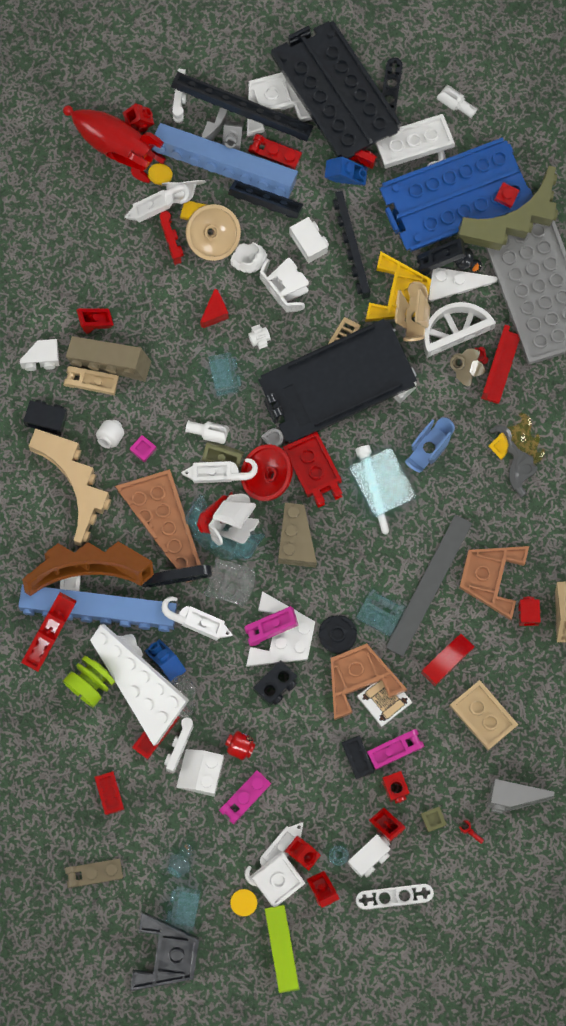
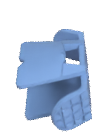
M446 417L440 418L431 430L435 421L432 420L417 436L412 444V451L414 452L405 461L411 469L419 473L422 472L429 463H434L446 449L455 429L450 419ZM426 442H432L435 445L433 453H426L423 450V445Z

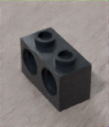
M280 660L253 687V691L269 707L272 704L276 706L284 698L282 694L286 690L290 692L297 685L295 681L298 676ZM281 674H286L289 680L287 682H280L278 677ZM269 687L273 688L275 690V694L273 696H267L264 693L265 689Z

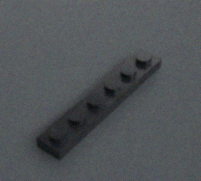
M343 191L335 192V199L332 200L334 210H338L339 216H337L338 226L343 227L344 233H341L343 243L348 245L346 254L348 261L352 260V276L357 278L358 283L355 284L357 294H361L362 299L370 298L368 281Z

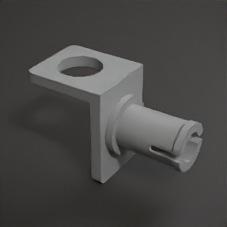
M225 121L222 145L240 151L244 122Z

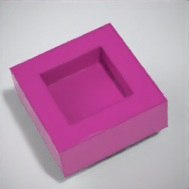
M141 435L132 445L130 451L145 463L157 447Z

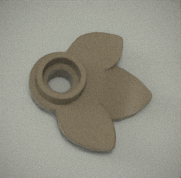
M473 348L466 349L463 353H457L450 359V366L456 371V378L465 386H471L473 376H480L486 372L484 365L481 361L477 360L480 351ZM459 359L462 360L461 366H458L457 364Z

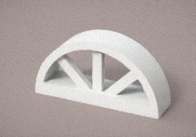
M466 302L445 305L431 316L429 327L425 329L423 346L426 357L433 356L494 329L496 322L487 311L477 305ZM468 313L463 330L458 331L450 314ZM473 316H476L482 320L481 322L470 326ZM445 317L453 334L448 335L434 330L432 327L439 319ZM429 335L440 338V340L430 343Z

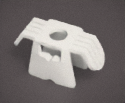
M287 258L267 277L265 273L270 260L266 259L260 270V280L286 312L303 310L305 308L304 303L287 302L308 293L306 286L309 284V281L301 272L297 271V266L290 258Z
M246 494L229 495L227 500H224L216 510L212 521L208 525L211 539L218 546L223 544L221 536L244 544L250 537V532L254 531L259 523L258 519L248 518L255 509L256 504L250 503V498ZM226 524L232 526L228 531H222Z

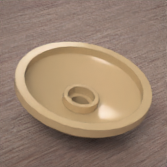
M210 204L200 207L191 215L186 225V240L190 249L197 256L206 260L216 261L226 258L236 249L240 240L241 230L238 219L232 211L221 205ZM211 228L213 234L209 236L207 231Z

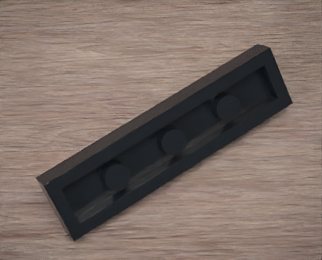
M237 180L233 182L228 195L234 196L236 199H242L253 205H259L270 211L279 212L287 217L296 219L299 217L304 205Z

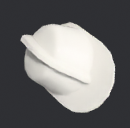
M206 181L164 182L162 185L166 186V189L179 184L186 185L190 190L189 198L186 201L188 202L193 198L196 185L204 184ZM184 191L174 194L173 203H179L183 199Z

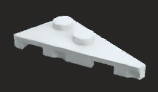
M443 268L434 269L428 302H434V300L491 285L497 282V277Z

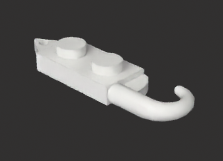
M179 184L170 189L157 192L134 203L125 218L138 222L144 221L169 209L173 204L174 194L184 191V197L179 203L183 204L189 198L190 190L186 185Z
M167 597L162 602V612L164 615L186 628L216 641L219 638L232 636V633L224 624L225 621L191 606L184 607L179 614L170 611L168 603L170 601H177L176 597Z
M303 823L291 827L286 826L261 856V866H264L281 851L286 857L289 856L285 850L296 836L301 838ZM248 866L245 870V878L249 884L257 886L250 877L251 866Z

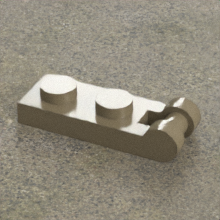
M120 859L65 868V874H68L67 888L123 879ZM76 873H82L81 880H76Z

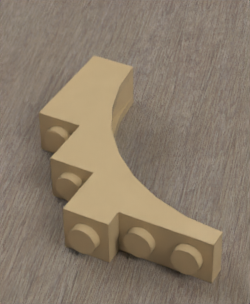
M35 429L29 444L30 451L45 457L56 465L66 476L75 492L78 505V526L74 543L82 547L84 542L87 543L90 538V525H94L96 522L97 514L95 512L103 514L104 510L109 509L111 504L109 493L90 486H93L96 475L94 474L93 467L75 462V460H79L81 455L77 442Z

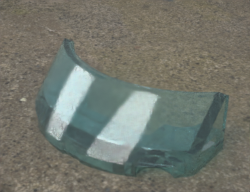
M200 495L192 503L185 517L186 523L190 525L193 531L192 536L204 549L220 558L233 560L234 558L250 559L264 539L265 534H250V537L244 544L221 536L223 544L218 546L211 539L210 534L201 533L197 527L200 513L208 507L204 496ZM225 526L222 531H228L229 527Z

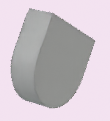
M275 428L268 430L261 436L266 444L278 447L282 445L284 440L282 432Z

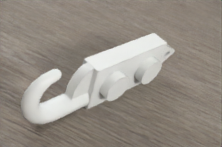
M246 458L245 462L252 465V470L246 473H239L237 465L231 461L193 463V466L181 473L183 476L193 480L194 483L232 482L252 479L256 475L258 467L254 460Z

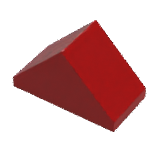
M214 289L201 318L200 324L202 328L229 319L228 311L217 289Z
M385 808L381 809L369 820L389 843L405 830V826Z

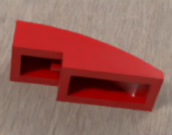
M460 634L422 670L421 674L436 687L475 646Z

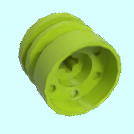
M84 656L81 661L86 665V668L77 663L76 667L81 672L80 675L71 671L62 682L75 695H81V700L94 708L102 698L97 692L98 688L107 692L109 689L104 682L113 686L115 681L101 664Z

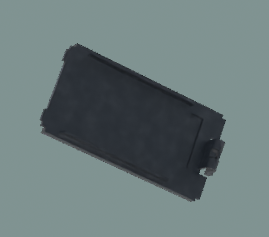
M327 21L313 28L316 35L312 37L311 28L307 26L289 35V44L286 42L271 50V57L337 158L344 157L349 159L355 156V153L388 136L391 137L397 134L400 130V120L334 21Z
M381 319L261 375V379L258 381L266 396L264 403L274 424L278 423L279 416H283L285 422L279 424V427L286 442L290 441L293 443L416 387L414 384L417 381L414 368H411L395 334L396 330L389 320L385 322L384 319ZM276 401V404L273 405L275 409H273L271 403Z

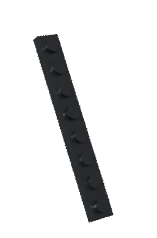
M177 72L172 81L171 88L279 130L282 133L294 136L297 139L307 142L313 130V125L181 72Z

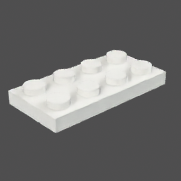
M443 114L399 127L400 130L397 134L391 137L388 136L375 143L385 169L455 147Z

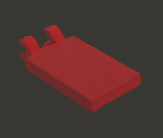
M318 432L283 447V450L287 452L291 459L293 470L307 498L313 495L318 508L325 505L323 493L331 490L335 500L342 497V491L338 486L342 479Z

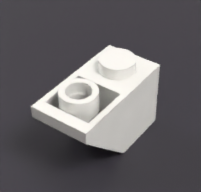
M57 339L38 340L20 359L21 368L26 371L36 370V363H39L40 367H44L47 370L59 366Z

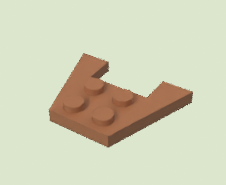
M529 546L468 550L459 588L504 617L512 620L516 601L499 597L498 591L505 562L524 566Z
M367 643L331 658L334 720L353 713L346 697L347 694L379 681L383 682L389 698L407 691L406 687Z

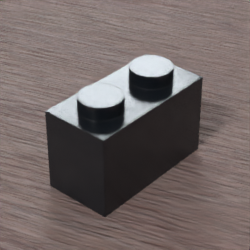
M30 400L23 422L26 427L62 435L68 414L67 410L61 405L54 404V406H51L42 400Z

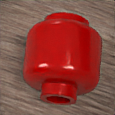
M236 731L234 735L229 734L225 745L228 746L227 753L240 760H244L246 757L250 758L255 747L253 738L240 731Z

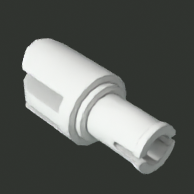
M446 85L437 96L441 103L453 111L460 110L469 118H472L478 109L466 102L464 95L449 85Z
M188 420L185 432L202 435L203 440L224 444L229 427L209 421L205 424H200Z

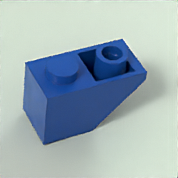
M344 157L326 161L325 178L336 183L366 186V167Z
M160 639L152 643L145 650V653L170 682H173L186 671L178 657Z

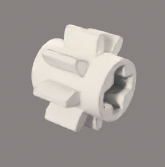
M260 324L251 327L252 332L248 333L252 346L257 345L259 349L267 347V341L271 340L267 328L260 327Z

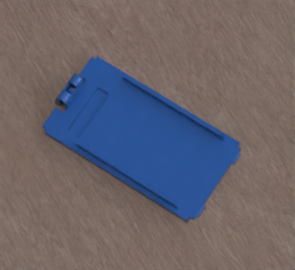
M502 137L382 183V187L379 190L386 206L392 203L395 206L392 211L387 207L385 209L386 215L395 234L400 235L406 251L410 250L412 252L458 234L459 225L463 217L488 219L503 216L519 209L533 197L531 189L527 187L513 156L514 151L510 143L508 144ZM503 182L520 190L511 208L494 200Z

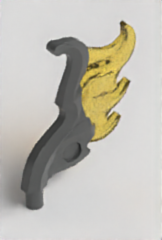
M520 413L519 416L522 418V421L518 425L511 427L498 425L491 428L489 433L494 434L498 432L505 434L508 440L507 452L513 456L509 470L510 484L513 491H516L522 498L527 495L522 487V483L535 474L538 467L533 464L543 459L545 450L542 449L541 453L537 452L540 436L539 434H537L536 438L531 436V419L528 415Z

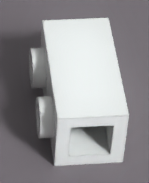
M377 834L347 864L360 878L363 875L368 877L375 870L373 866L378 861L382 864L390 857L388 854L391 850L389 841L383 835L379 837Z

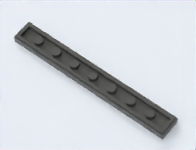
M457 515L454 516L385 649L401 657L404 656L472 525L471 522Z

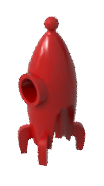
M69 105L63 108V113L66 116L72 117L76 129L88 144L108 158L131 167V173L136 179L149 184L151 180L144 170L148 168L153 159L162 164L165 163V157L151 150L154 147L153 145L161 148L164 144L153 133L146 132L141 135L125 121L104 111L91 109L74 111Z

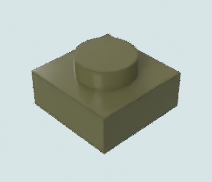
M440 807L420 814L428 833L447 826Z

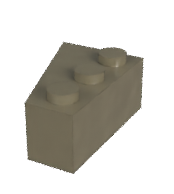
M285 503L278 563L316 568L317 561L305 506L302 504Z

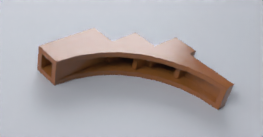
M119 541L105 552L87 542L75 553L57 543L44 554L45 561L22 580L25 593L31 596L54 582L82 575L115 576L141 586L154 575L151 560Z

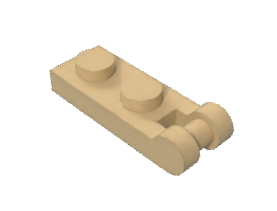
M72 366L67 367L66 373L68 375L67 379H64V386L115 396L119 380L118 375ZM75 376H80L79 381L74 380Z

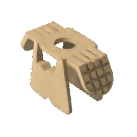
M415 281L411 282L408 286L409 304L401 290H398L395 323L407 329L403 341L424 339L425 328L429 327L431 307L428 303V292L423 283ZM414 313H415V322L412 320V315H413Z

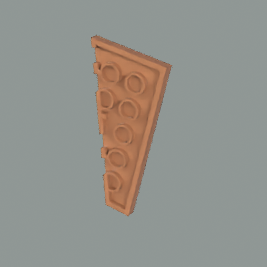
M170 469L115 486L175 569L201 565Z

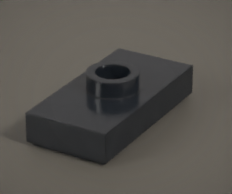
M360 735L341 742L356 780L374 773Z

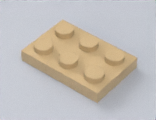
M480 680L450 704L452 710L488 751L518 726V723Z

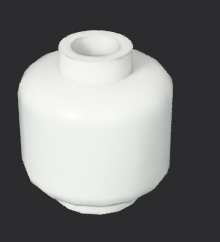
M106 420L96 433L97 441L105 448L116 447L124 436V429L119 421Z

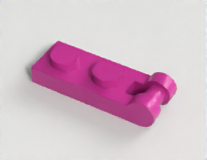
M290 606L248 624L244 629L249 636V645L256 646L266 639L299 626L294 608Z
M417 729L367 751L374 769L377 770L424 748L423 742H420L417 736L419 735ZM408 739H411L413 743L410 747L406 743Z
M256 771L219 811L223 815L226 814L230 818L229 821L235 824L267 790L271 783L259 771ZM234 804L239 808L236 813L231 809Z

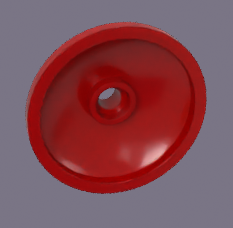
M261 445L252 450L246 458L254 460L257 463L258 470L252 479L241 480L245 492L256 500H274L286 491L291 482L293 474L291 459L285 450L276 445ZM244 460L241 473L250 472L252 465Z

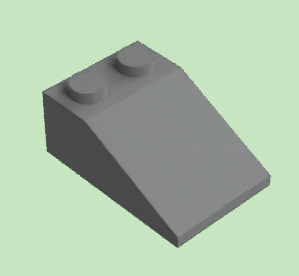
M495 779L491 784L487 808H492L491 812L503 814V811L507 812L549 801L555 792Z

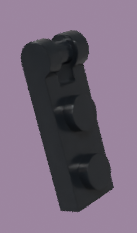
M458 238L419 254L416 257L419 264L418 272L427 275L434 269L466 257L464 241Z

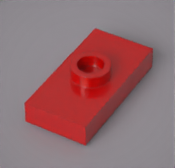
M114 772L95 776L105 816L123 811L124 806Z

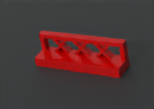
M504 325L481 399L496 404L500 403L520 340L518 334L509 332V325Z

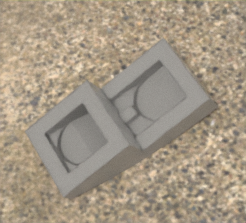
M220 108L215 123L207 121L202 138L212 140L216 137L227 120L228 111L226 109Z

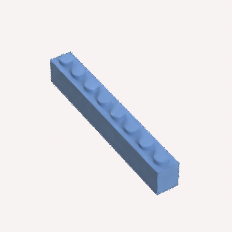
M160 123L154 134L164 144L161 148L153 145L152 151L227 178H232L244 184H249L261 190L269 191L278 196L289 198L296 183L298 171L234 148H228L225 145Z
M22 584L19 609L25 615L33 616L35 613H42V616L46 617L59 592L77 601L67 620H73V617L81 618L82 622L91 623L92 620H99L101 624L111 625L112 622L119 623V626L131 627V624L139 625L138 628L149 630L150 627H156L161 632H169L170 629L174 630L175 621L167 618L162 612V601L47 587L29 596L25 593ZM169 602L168 609L176 613L177 604Z

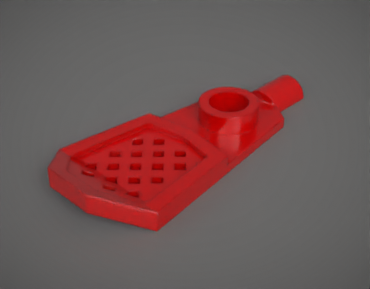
M223 495L200 513L197 527L201 533L210 534L208 525L212 521L216 510L224 500H227L229 495Z

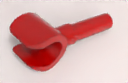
M464 820V823L469 828L464 830L459 826L460 831L464 834H469L482 844L484 839L471 829L469 821Z

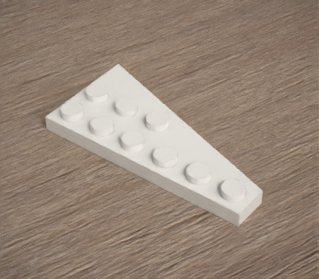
M102 624L90 641L153 746H156L189 699L105 624Z

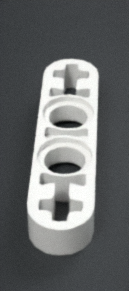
M428 884L362 891L357 895L356 904L362 910L426 903L432 899L434 892ZM416 888L415 893L421 892L422 888H425L426 891H430V894L427 895V899H423V896H416L417 900L413 901L414 894L412 889ZM402 890L410 893V899L406 902L399 899V892ZM383 892L390 895V902L387 904L379 901V895ZM372 893H376L375 900L378 905H373L374 901L368 902L367 906L359 902V899H362V895H366L367 898H373Z

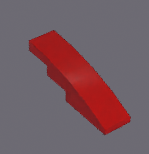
M59 592L21 663L39 672L77 602L76 600Z

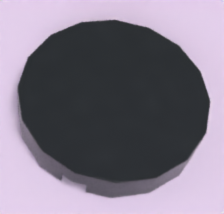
M342 615L330 616L323 621L319 628L318 636L320 643L326 650L331 653L340 654L347 652L353 647L357 639V630L351 619Z

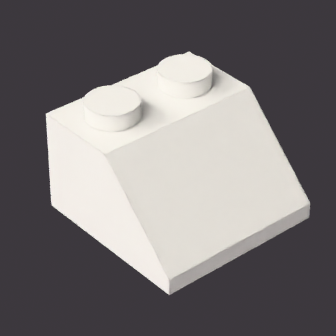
M186 749L176 788L215 797L224 755L202 750Z

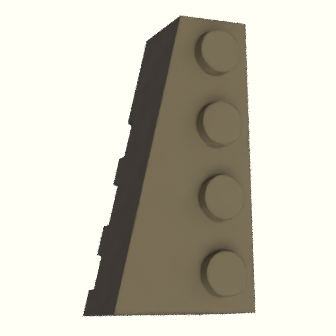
M74 336L71 337L66 358L74 367L81 368L84 366L95 371L100 370L146 382L152 362L140 347Z

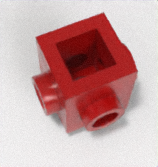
M135 103L123 112L125 122L140 133L146 132L148 128L154 125L153 114L150 108Z

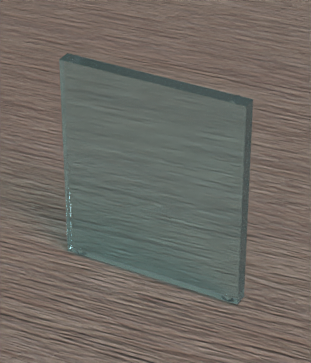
M387 448L348 467L374 518L417 498L391 448Z

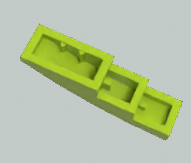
M285 906L265 908L279 993L299 990Z

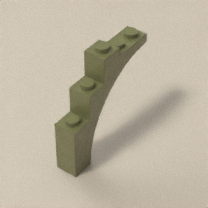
M548 166L539 190L519 209L495 218L473 219L463 217L459 225L457 239L461 238L465 243L500 251L501 247L506 245L508 235L525 238L528 233H531L533 223L550 226L552 221H556L558 210H555L557 203L552 202L554 197L552 186L556 184L558 174H555L556 167Z

